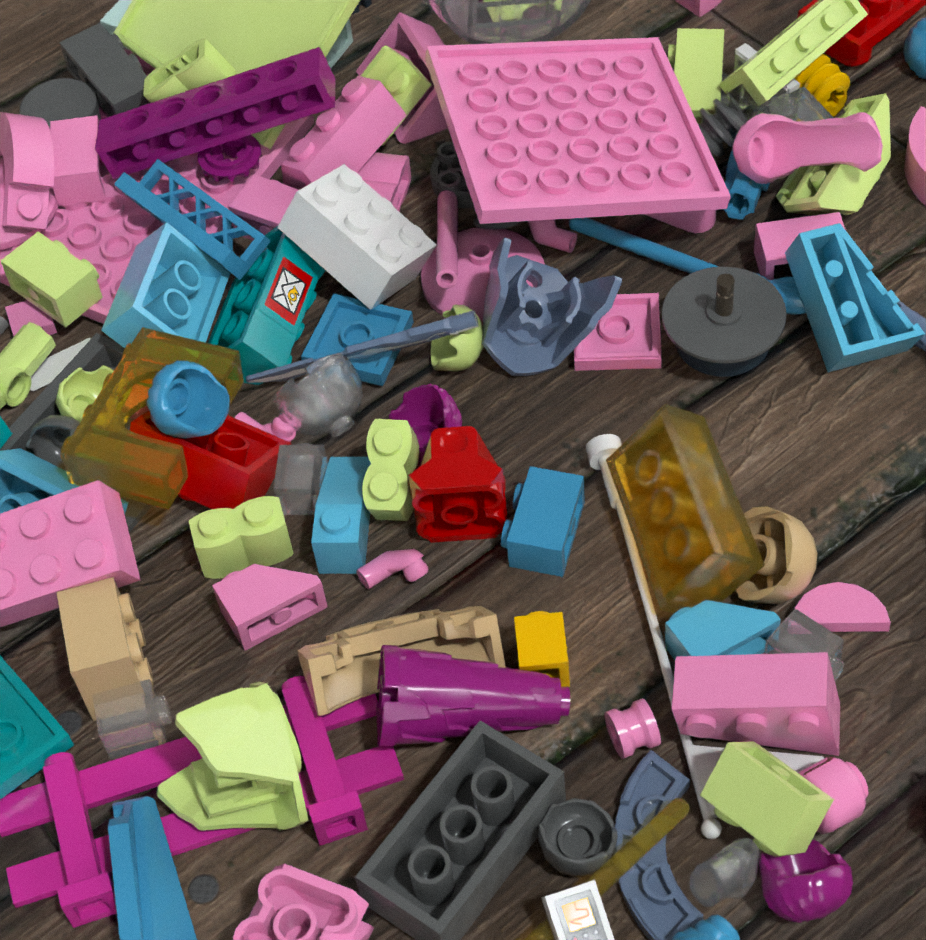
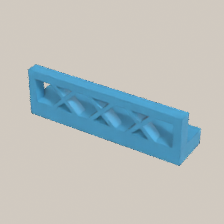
M159 159L156 160L139 183L123 172L114 184L133 202L163 224L166 222L239 280L242 279L270 243V240L265 235ZM164 174L169 178V192L155 195L151 190ZM195 196L196 211L182 215L179 212V200ZM222 216L223 231L208 234L206 232V219ZM249 235L254 240L239 258L233 252V239Z

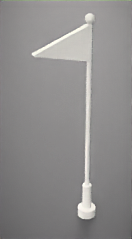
M613 434L599 435L587 443V456L590 466L596 470H601L610 505L612 508L617 509L672 706L674 676L625 507L629 501L618 466L625 458L624 450L618 436ZM678 728L704 820L701 825V832L706 838L715 839L721 834L722 827L719 821L714 819L718 817L714 813L715 807L701 797L700 794L724 748L693 745L691 736L681 734ZM770 752L797 773L824 759L823 756Z

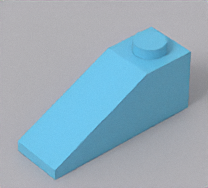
M330 457L315 506L311 541L319 574H357L356 570L366 564L370 512L367 510L363 500L362 486L365 473L371 464L368 457Z

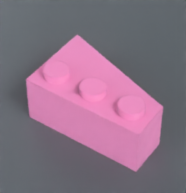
M828 652L679 656L675 658L671 710L681 734L734 742L754 741L763 746L839 756L840 700Z

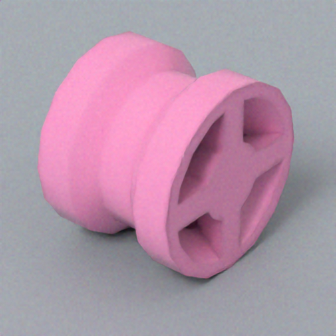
M641 698L633 701L631 707L624 711L614 708L605 712V722L610 738L622 759L632 756L635 749L645 746L651 749L661 745L657 722L645 699Z

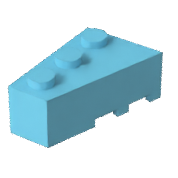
M840 223L799 233L786 250L785 256L827 372L906 352L925 335V332L918 323L913 325L897 303L900 300L892 290L887 291L871 271L874 268Z

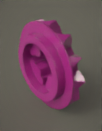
M252 135L198 152V162L204 176L212 175L216 182L227 177L233 183L234 178L239 175L248 178L250 169L259 168V158L262 157L260 144ZM223 153H224L226 156H230L231 158H236V157H237V159L234 160V161H231V160L228 159V158H227V159H224Z

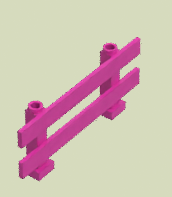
M296 676L288 679L281 686L286 702L282 706L295 739L298 741L307 769L299 772L298 775L306 811L310 813L319 845L321 846L368 830L358 795L404 780L394 747L377 746L335 760L327 732L376 716V704L378 701L375 693L350 702L329 714L317 716L305 676ZM183 737L78 771L72 754L67 752L56 753L44 761L43 771L46 782L9 793L0 799L1 838L55 821L61 849L60 851L6 868L12 902L15 908L58 894L60 906L73 928L117 914L114 883L111 879L113 872L109 835L94 839L88 809L158 787L162 782L191 765V762L202 759V756L187 737ZM175 813L161 817L172 856L257 829L227 828L199 830L193 824L178 817Z

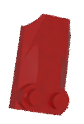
M813 0L808 5L798 11L797 18L801 16L805 11H807L811 6H813L818 0ZM858 0L868 15L824 53L846 66H858L868 62L872 55L873 46L924 7L926 0Z

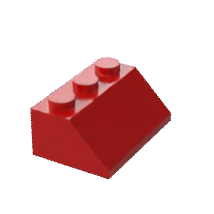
M147 411L131 421L122 468L138 475L141 480L147 483L158 484L175 492L184 500L195 501L211 509H235L245 501L266 495L290 451L291 443L227 415L222 426L209 435L186 439L174 438L162 433L152 422L150 411Z

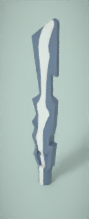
M474 310L455 316L452 315L443 320L347 346L344 351L315 360L312 357L246 377V382L289 381L350 359L369 358L382 352L398 351L402 348L419 345L448 335H456L460 332L479 327L478 319Z

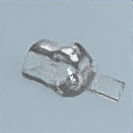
M743 838L735 840L716 855L697 865L690 876L689 885L692 894L706 907H712L726 898L740 899L744 897L755 882L759 855L763 851L759 849L752 839Z

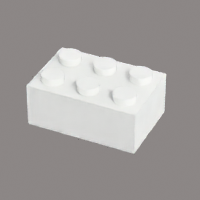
M345 164L298 190L277 227L370 310L415 280L437 246L425 235L420 227L411 223L394 208L389 200L379 195L363 181L358 173L351 170Z

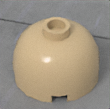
M754 507L740 515L734 522L740 525L734 537L726 536L722 546L721 569L728 588L735 589L738 595H740L738 596L739 598L757 604H782L800 595L810 584L817 564L815 540L803 522L781 510L771 507Z

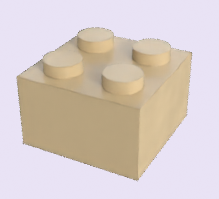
M114 577L56 592L70 673L93 721L150 706L146 687L153 686L154 681L147 657L144 658L142 647L146 646L142 625L139 618L136 619L129 593L120 594Z

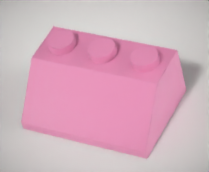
M399 12L356 72L361 76L381 48L388 46L409 59L432 84L394 132L399 142L407 144L448 129L425 60L427 46L444 45V43L432 26Z
M357 76L344 86L341 96L335 101V107L323 111L318 116L315 126L303 139H300L292 146L289 156L281 164L284 185L300 190L343 164L356 173L359 172L407 116L381 81Z

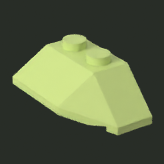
M886 93L851 100L844 108L845 113L838 117L845 118L859 112H865L873 117L883 144L881 162L866 172L844 164L805 166L796 169L789 175L776 195L777 200L786 212L806 215L836 212L850 215L858 212L891 158L889 98Z

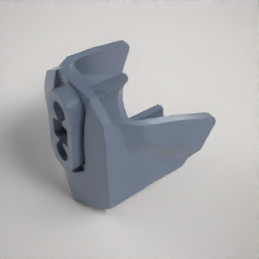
M504 237L495 249L489 264L490 276L485 295L482 345L490 356L512 376L540 374L555 369L595 329L598 321L612 308L621 286L622 278L611 275L579 283V278L573 277L568 282L556 268L518 255L508 257L512 240ZM526 280L530 281L533 287L529 286Z

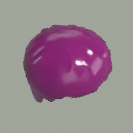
M817 840L811 841L805 853L781 857L771 856L765 852L759 855L763 898L768 907L779 917L799 923L821 919L835 912L851 895L853 886L851 867L842 859L840 854H830Z

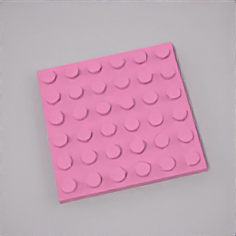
M658 37L427 46L425 60L480 224L727 209L731 195Z

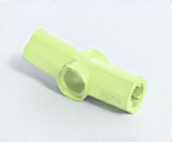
M28 322L27 325H23L0 353V409L6 404L12 407L18 406L25 400L31 388V376L56 346L52 336L34 323Z

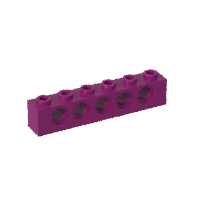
M317 47L99 120L95 150L113 179H116L123 172L131 174L150 168L157 159L165 163L334 108L335 77L321 48Z

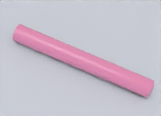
M442 191L437 198L436 281L443 288H452L458 281V201L452 191Z

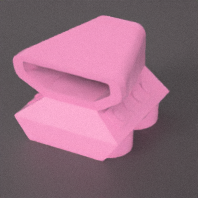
M282 864L274 867L273 871L266 874L260 881L258 887L259 898L249 917L242 921L235 929L233 940H368L374 927L361 921L369 903L354 890L290 865Z

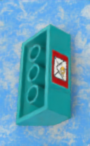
M277 227L265 234L270 243L242 279L234 278L199 364L209 370L216 379L247 383L246 377L249 375L288 365L292 362L293 357L290 355L294 342L301 336L305 324L302 322L304 315L316 298L315 286L326 270ZM254 382L248 384L261 385L264 382Z

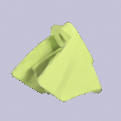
M252 683L249 688H239L213 697L176 715L175 725L192 742L202 756V759L191 762V765L162 782L157 788L158 798L178 817L193 824L199 830L227 828H277L280 830L294 828L308 821L298 775L301 771L300 750L278 695L272 692L267 683Z

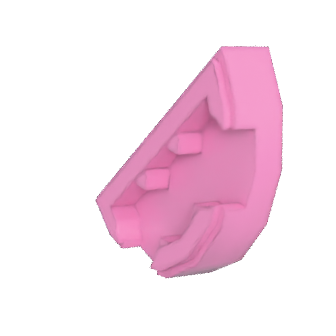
M835 582L819 585L803 595L794 610L791 632H887L890 629L891 622L886 607L873 593L858 585Z

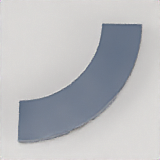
M652 750L638 764L621 796L615 824L617 844L614 850V860L622 896L640 930L648 940H671L677 932H683L689 927L694 928L697 922L703 920V914L690 903L679 888L666 855V835L669 821L679 800L689 789L690 779Z

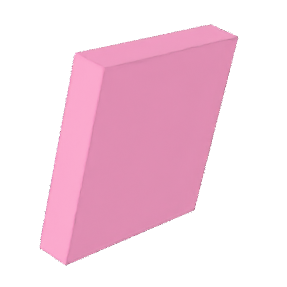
M659 293L617 294L612 308L598 321L595 329L575 347V371L660 369L662 358Z

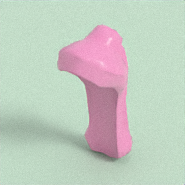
M859 112L845 118H830L816 121H793L782 115L762 113L749 119L741 126L734 139L732 149L739 171L756 183L767 184L787 177L796 169L805 166L844 164L866 172L881 162L883 144L875 120L865 112Z

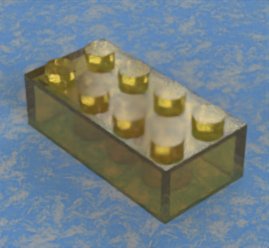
M664 404L606 459L660 610L675 613L681 608H692L705 600L722 602L765 566L705 417Z

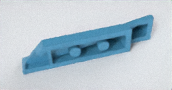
M145 796L113 803L114 818L109 819L108 834L120 940H197L156 801L151 797Z

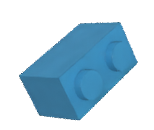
M529 467L525 483H518L515 489L513 510H516L513 521L506 520L502 531L501 546L507 548L509 567L560 577L564 576L585 504L584 476Z

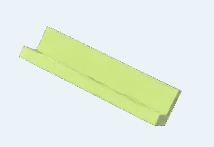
M818 0L724 79L719 86L727 94L726 91L730 92L742 84L757 105L760 106L868 14L858 0Z

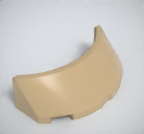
M470 606L447 612H441L439 609L389 617L327 635L324 642L305 645L297 650L317 716L329 714L350 702L379 692L377 690L382 645H397L403 648L443 652L452 655V658L494 662L498 664V667L506 668L497 615L482 606Z

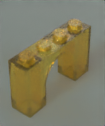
M142 327L134 341L128 343L125 347L122 359L113 373H109L106 376L102 390L93 404H89L84 410L82 421L73 435L68 436L62 445L61 460L64 462L69 483L82 486L99 480L119 492L120 497L169 510L188 478L183 446L133 433L124 426L134 413L147 406L148 390L152 387V380L156 373L162 370L164 366L172 364L177 360L195 362L209 370L216 380L227 389L231 404L244 382L239 351Z

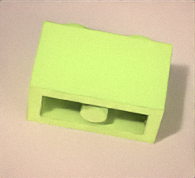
M36 232L1 260L11 289L64 327L70 325L103 298L97 281L99 274L95 267L88 260H79L70 254L65 245L60 241H51L40 232Z
M754 741L728 742L700 794L701 797L715 807L714 813L721 820L730 825L742 827L754 836L753 842L760 850L775 857L805 853L834 800Z

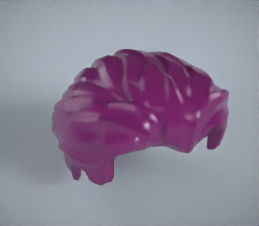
M431 383L414 387L405 392L400 406L389 414V419L407 420L416 434L419 443L417 466L422 464L433 430L462 426L461 413L454 399L445 389Z

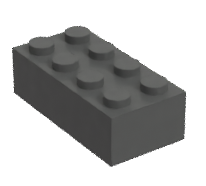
M479 721L355 876L360 896L369 903L368 907L416 940H461L538 838L539 824L548 808L552 804L566 801L564 771L484 722Z

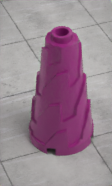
M382 645L377 681L379 702L376 704L378 746L441 743L446 738L467 737L479 721L484 722L498 732L530 730L542 727L543 725L559 724L560 716L569 715L570 689L569 687L561 686L560 678H552L549 675L535 671L498 667V664L494 662L452 658V655L443 652L403 648L397 645Z

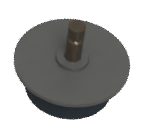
M711 267L685 276L670 289L663 303L662 321L668 337L676 345L677 352L686 364L707 375L728 377L746 373L757 367L765 359L769 349L778 341L784 331L786 306L780 292L764 277L736 267Z

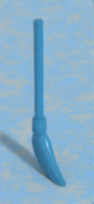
M572 218L569 220L571 230L689 274L706 268L719 267L589 218ZM793 277L768 280L783 297L786 314H806Z

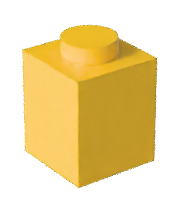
M535 611L525 616H515L519 670L535 671L549 675L552 678H560L561 686L570 687L563 613Z

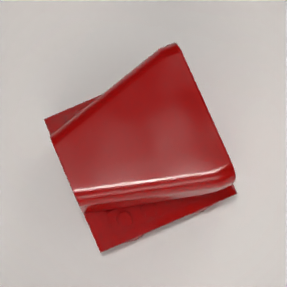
M445 427L433 430L421 466L408 475L418 535L427 539L430 543L496 538L502 533L505 521L508 520L505 498L506 482L503 469L497 465L474 427Z

